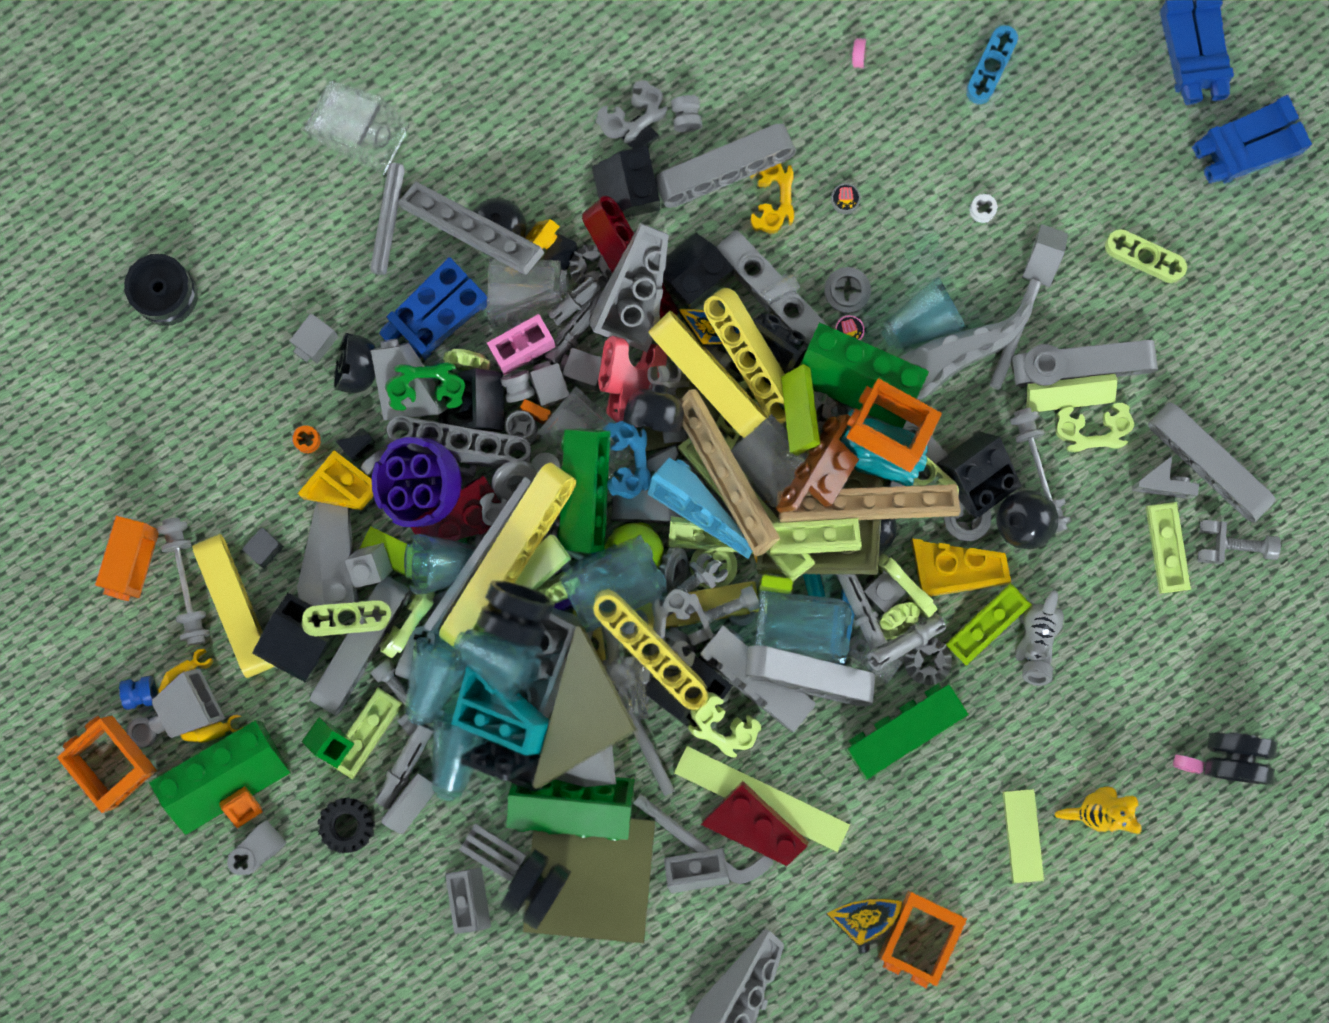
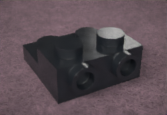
M762 313L753 321L783 372L786 374L798 368L809 346L805 342V336L796 330L789 332L780 326L781 320L773 314L764 315ZM748 352L749 355H750V357H751L752 359L756 360L754 354L751 353V352ZM733 362L730 368L741 375L740 371ZM764 377L765 382L771 385L770 381Z

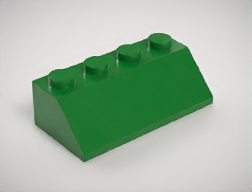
M820 322L801 365L804 364L811 370L813 391L827 394L831 399L858 410L863 405L858 401L866 386L872 388L878 378L917 399L929 373L926 369ZM873 403L868 413L873 418L903 428L907 421L876 403Z
M255 720L150 781L149 784L164 811L180 830L187 835L223 814L224 812L220 808L219 803L244 786L253 796L291 774L263 722Z
M615 777L616 784L590 787L554 779L536 792L511 783L508 794L506 828L515 829L519 832L532 830L542 831L550 835L563 833L573 834L581 838L594 836L604 837L611 841L628 840L635 779Z

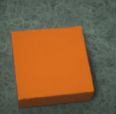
M524 399L520 407L521 411L528 412L535 421L545 426L549 425L553 417L551 411L527 399Z
M245 786L219 803L222 811L237 829L263 812L260 804Z

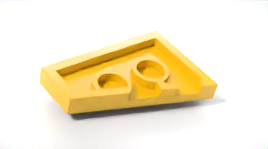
M914 538L911 540L919 585L930 597L1011 583L1006 553L955 547L945 543L936 544Z

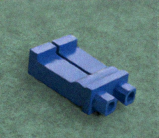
M1167 0L1159 11L1176 81L1174 84L1176 93H1182L1186 105L1202 101L1201 89L1210 88L1213 101L1225 100L1230 95L1229 82L1234 77L1233 68H1230L1229 55L1226 50L1221 15L1222 0Z
M1289 95L1277 99L1276 102L1236 121L1210 129L1203 138L1192 146L1198 159L1208 155L1212 157L1214 164L1204 169L1208 183L1223 180V183L1226 184L1233 181V178L1301 155L1312 145L1302 122L1295 123L1299 116Z
M449 257L395 312L391 311L386 316L389 322L384 325L379 334L384 340L399 339L403 336L410 343L418 358L423 357L426 360L431 355L430 352L439 347L446 338L477 312L483 311L491 303L487 295Z

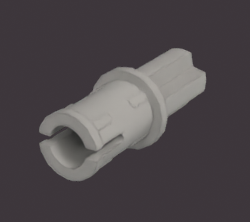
M592 276L588 277L571 293L567 291L565 293L566 297L551 310L547 311L551 319L554 318V322L560 326L576 310H582V305L601 290L600 284Z

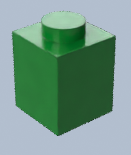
M318 717L301 741L314 756L335 768L339 767L355 744L342 730Z

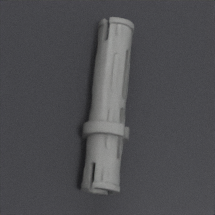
M602 290L583 304L582 310H578L567 326L556 333L558 336L554 340L556 347L542 355L546 361H550L551 365L559 364L564 354H567L571 347L575 348L578 345L577 340L590 325L589 320L603 292Z
M836 574L857 619L854 622L856 626H860L869 649L873 650L888 643L876 619L879 616L876 611H872L856 574Z
M935 614L919 625L913 624L901 636L870 652L867 655V658L870 659L868 663L874 670L878 671L910 650L925 646L928 640L945 631L946 627L942 626L945 625L943 618Z
M417 721L392 769L387 770L385 774L387 778L374 798L376 803L390 809L402 787L407 786L410 772L435 731L433 727L422 721Z

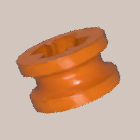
M306 425L298 427L294 431L292 441L300 452L312 453L319 448L321 437L313 427ZM303 433L314 435V438H311L313 443L310 446H307L305 443L300 445L299 441L303 440L300 436Z

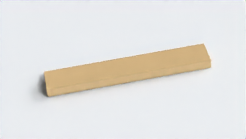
M697 389L689 390L680 399L684 410L683 427L754 555H763L780 540V537Z
M957 484L841 489L833 504L826 507L807 492L796 510L784 513L779 512V522L849 518L873 520L959 516L961 510ZM778 491L777 493L778 504L781 501L780 495L783 491Z

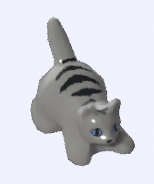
M1052 591L1047 596L1044 604L1030 602L1032 605L1020 615V621L1024 624L1025 632L1015 651L1017 661H1023L1026 658L1028 662L1043 661L1051 665L1054 637L1062 629L1064 620L1063 611L1056 608L1058 602L1057 591Z

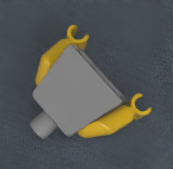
M205 649L196 650L193 660H185L165 673L158 689L159 694L152 700V705L157 715L149 720V725L155 733L160 734L166 730L170 738L180 736L184 741L205 743L225 736V732H236L239 730L231 727V721L242 717L240 715L231 716L226 723L222 724L221 722L225 717L200 668H209L213 663V659L210 658L204 663L198 662L199 657L207 652Z

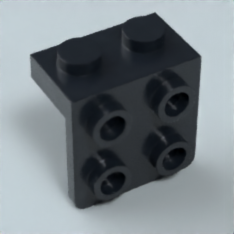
M489 740L460 756V763L502 781L514 783L533 792L543 788L542 786L535 789L533 786L541 756L540 753L524 755Z

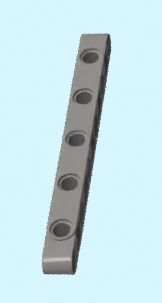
M734 230L716 246L734 267L733 275L769 314H773L781 320L780 326L789 332L796 330L802 333L806 338L805 342L810 344L819 322L827 325L739 231ZM748 265H755L759 268L760 272L757 275L751 276L744 269ZM794 307L798 310L799 316L789 318L785 315L784 309ZM867 415V417H866L867 419H868V418H872V419H874V420L880 421V420H878V419H876V418H873V417H871V416H869V415ZM906 421L903 429L916 434L919 428L909 421ZM931 437L927 444L928 452L925 455L936 464L947 457L948 454ZM925 465L924 470L918 474L927 480L930 476V470Z

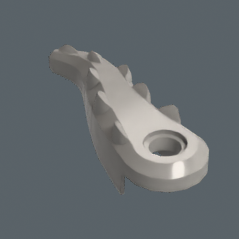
M1031 299L1024 300L1018 310L1004 321L941 337L901 356V359L929 371L917 400L932 395L942 384L965 367L1008 346L1027 323L1033 309V301Z

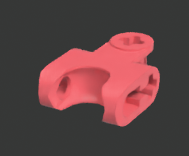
M611 336L605 341L598 385L600 391L609 393L606 415L610 422L617 423L623 421L625 408L632 394L639 389H649L651 383L647 377L648 369L650 367H657L658 369V366H666L667 354L658 344H651L647 352L643 351L639 363L633 366L629 360V344L625 339Z

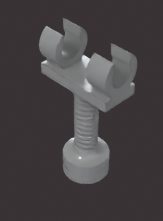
M663 365L658 366V369L657 367H650L648 369L647 377L649 382L668 386V392L671 394H676V388L690 387L689 381H686L688 377L678 366L676 369V365H670L668 368ZM683 428L679 433L663 432L664 443L686 441L687 432Z
M1203 520L1200 522V533L1216 534L1215 550L1201 549V551H1198V562L1222 564L1225 560V549L1260 552L1263 554L1264 559L1278 560L1281 550L1280 537L1266 536L1263 541L1226 538L1227 522Z
M709 553L701 554L697 558L696 563L693 561L689 564L694 571V575L675 589L688 593L693 588L695 589V586L697 587L703 582L712 589L716 586L715 582L725 580L728 571L724 568L718 575L714 576L713 573L716 572L722 562L713 560L704 568V562L713 556ZM659 593L650 602L653 605L654 599L659 597V603L662 606L667 595L663 596Z
M752 585L741 589V595L736 600L733 599V601H728L722 604V606H716V608L714 607L711 611L708 610V612L703 611L700 602L698 610H695L689 604L685 613L690 615L697 611L704 629L688 635L691 645L694 646L714 637L709 625L711 620H717V618H722V615L731 614L742 608H747L750 612L761 608Z
M387 659L370 674L378 683L381 681L387 683L394 694L404 703V706L408 708V712L397 722L410 736L416 726V723L411 718L424 707L435 720L440 718L445 712L430 694L421 702H415L416 700L408 693L404 685L398 681L399 679H396L394 671L397 667L390 659Z

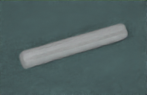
M391 162L388 165L370 267L372 273L377 275H385L387 273L405 170L404 166L400 163Z

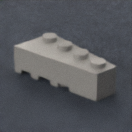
M722 626L700 653L699 658L793 733L816 705L812 700L814 696L747 680L745 675L748 646L743 643L744 638L737 632Z

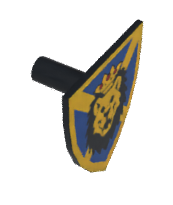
M678 309V313L702 347L724 346L706 317L704 310ZM733 326L734 331L741 335L739 329Z
M889 899L857 901L828 912L827 916L858 946L859 952L867 953L870 951V943L885 935L894 926L900 916L902 901Z

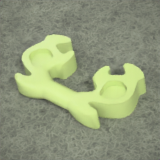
M1124 403L1113 404L1111 409L1116 411L1117 414L1111 416L1109 412H1106L1103 415L1104 426L1109 427L1111 432L1106 435L1088 437L1079 433V430L1085 426L1083 414L1074 419L1069 416L1074 408H1064L1056 414L1058 418L1055 429L1056 435L1063 441L1074 443V445H1069L1066 448L1069 452H1080L1087 448L1095 447L1122 448L1128 441H1122L1119 438L1127 435L1134 428V421L1129 413L1130 407Z
M882 553L879 556L878 572L882 574L886 571L910 595L907 600L917 605L921 611L920 615L924 618H929L937 611V607L933 603L934 600L919 588L891 557L889 558Z
M425 585L417 587L410 597L411 603L407 605V609L411 611V614L401 629L393 626L391 633L385 634L379 645L382 653L392 658L397 652H402L410 635L434 604V601H432L435 595L434 591Z
M707 692L708 697L704 706L695 710L691 709V716L697 727L689 725L688 729L695 737L708 740L718 746L727 756L736 758L737 754L733 749L745 750L751 748L756 741L758 732L761 731V725L748 714L746 715V724L738 717L732 721L730 725L732 735L723 736L711 728L710 724L714 721L719 722L725 715L723 708L720 706L715 708L716 705L722 704L723 700L715 693Z

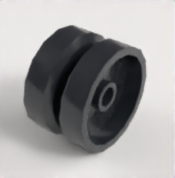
M149 254L138 259L129 268L124 280V292L129 304L146 320L159 326H172L184 321L193 312L198 301V287L193 276L175 258L165 254Z
M500 580L491 581L486 594V598L491 605L483 606L477 621L479 627L488 633L511 642L530 646L540 645L546 630L540 621L550 618L555 602L546 595L522 585Z
M1209 733L1207 748L1211 752L1226 755V758L1212 757L1207 759L1204 775L1238 782L1273 785L1275 769L1266 764L1256 763V759L1272 760L1276 758L1278 742L1258 738V736L1250 734Z
M534 849L525 864L520 866L507 888L509 890L501 902L500 908L514 915L528 901L530 904L523 915V922L537 930L572 871L558 863L551 868L546 878L543 877L542 874L549 863L548 856Z

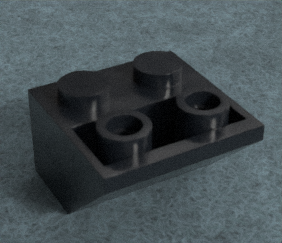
M979 431L951 451L947 457L936 463L942 471L956 482L959 488V501L976 518H979L1022 486L1001 438L996 435Z
M287 593L273 613L252 654L306 682L330 646L335 635L311 636L307 634L302 627V618L304 612L312 605ZM312 615V620L308 621L312 622L314 627H320L322 621H330L329 627H334L332 623L333 617L330 615L329 619L320 620L318 615Z
M682 647L684 656H688L690 651ZM695 656L690 668L703 680L707 692L715 693L723 700L733 685ZM665 668L663 673L668 677H674L680 672V668L673 670ZM653 676L642 692L686 727L689 725L697 727L691 716V709L683 706ZM690 687L685 691V695L688 698H696L701 693V689L698 687Z

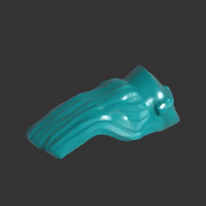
M850 410L847 414L851 416L854 410ZM872 418L865 419L863 424L909 448L915 436L914 433L906 429L887 425ZM847 425L839 438L859 458L854 467L857 472L892 480L903 486H912L914 479L919 476L918 473L924 470L927 463V456L925 454L928 452V445L911 472H908L846 438L851 429L849 425Z

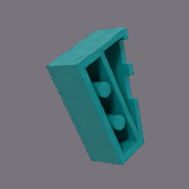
M467 666L451 724L524 755L541 753L550 720L489 666Z

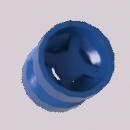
M151 675L141 677L136 682L131 679L120 681L119 693L123 708L125 710L136 709L139 704L152 706V700L157 696V689L154 678Z

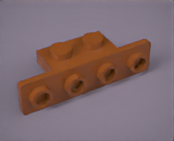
M848 414L837 417L832 416L823 424V432L819 437L820 445L808 450V457L794 472V480L780 495L781 501L776 508L780 513L796 510L807 492L814 496L824 507L833 504L859 460L839 440L847 427V422L850 418Z

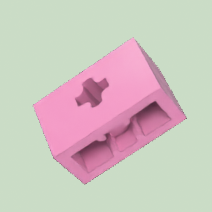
M539 314L487 342L504 376L556 347L553 337Z

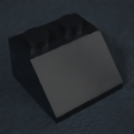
M648 146L620 151L592 166L598 199L602 196H609L614 199L625 218L660 211V198Z
M695 233L666 256L663 283L685 309H694L733 277L734 267L715 245L698 233Z
M478 368L455 373L465 383L464 393L461 397L463 403L456 408H448L440 413L439 423L494 433L504 431V386H502L500 380L503 377V373ZM443 396L446 401L450 398L447 396Z

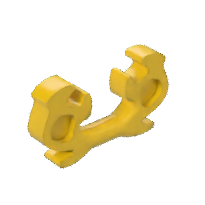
M781 164L758 172L762 178L758 180L757 185L759 187H770L772 181H777L779 184L780 206L778 210H773L771 204L759 205L758 211L763 213L761 218L752 213L750 219L751 226L755 231L761 230L770 234L777 233L782 227L785 217L788 218V224L792 225L795 217L791 200V185L794 172L790 165L787 167V173H784Z

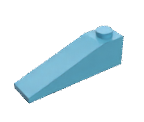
M668 458L652 477L648 495L749 559L753 551L737 524L695 473L691 472V467L679 459L674 461Z

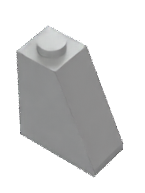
M398 339L381 341L380 347L371 350L383 420H391L398 416L418 417L436 415L448 409L445 405L446 400L444 397H442L441 401H438L435 397L434 390L436 384L432 378H416L409 382V386L413 387L416 392L415 402H412L407 397L401 401L406 406V410L397 411L392 409L388 405L389 397L385 390V384L393 376L402 373L395 372L394 366L407 364L421 367L424 365L410 343L399 344Z

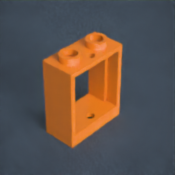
M878 378L872 388L866 386L858 401L863 405L860 410L855 408L847 422L851 429L846 438L902 469L911 472L920 460L942 413ZM873 403L919 427L909 448L863 424Z
M116 515L95 586L104 588V595L129 602L130 596L140 599L158 539V530L146 523Z
M113 715L93 718L84 726L86 731L80 737L74 736L63 745L65 750L56 757L101 813L115 809L157 771ZM105 732L134 766V769L110 790L104 786L80 756L83 751Z
M908 891L902 903L900 916L890 929L878 958L884 961L882 967L898 975L903 970L912 975L910 981L927 988L929 983L937 987L967 918ZM913 907L952 925L931 975L891 956Z

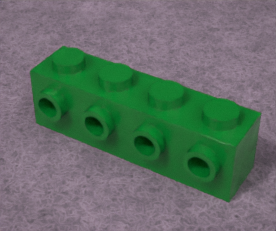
M586 428L564 429V436L561 442L563 450V465L561 469L576 480L572 494L560 511V525L557 530V538L565 550L584 553L605 550L611 431Z
M939 683L924 692L926 695L925 699L918 703L912 699L898 708L901 714L892 720L887 715L873 724L876 730L870 734L865 735L864 731L848 740L851 746L845 750L864 780H868L969 715L950 684L943 687Z

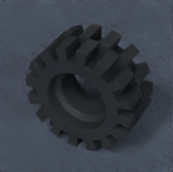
M351 798L337 799L334 802H330L327 808L323 809L320 813L321 818L318 819L317 823L319 824L318 835H321L322 843L326 844L328 849L332 851H337V853L358 851L369 843V839L373 837V827H375V821L373 822L372 818L373 813L360 800ZM345 813L353 815L358 823L356 833L348 838L340 836L335 829L337 818Z

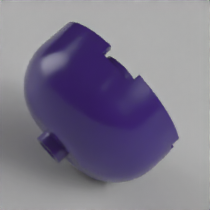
M404 437L388 444V449L383 453L380 461L375 462L372 472V492L378 508L383 509L393 520V523L402 527L430 526L443 520L454 509L461 493V472L453 454L444 445L429 438ZM418 444L429 448L434 454L417 453L409 450L407 445ZM437 508L431 515L413 521L414 518L428 509Z

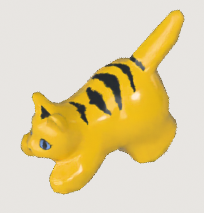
M1100 787L1094 793L1085 797L1081 807L1065 808L1055 812L1056 818L1081 820L1088 827L1098 832H1106L1108 830L1112 832L1120 829L1139 834L1142 830L1135 816V809L1138 806L1137 798L1133 795L1117 798V792L1113 787Z

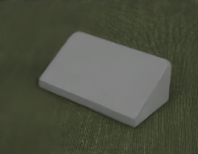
M416 774L383 816L381 823L395 832L403 834L437 791V785L423 774Z
M723 848L664 858L667 887L670 893L730 883Z
M482 868L445 873L454 934L490 928L491 923Z

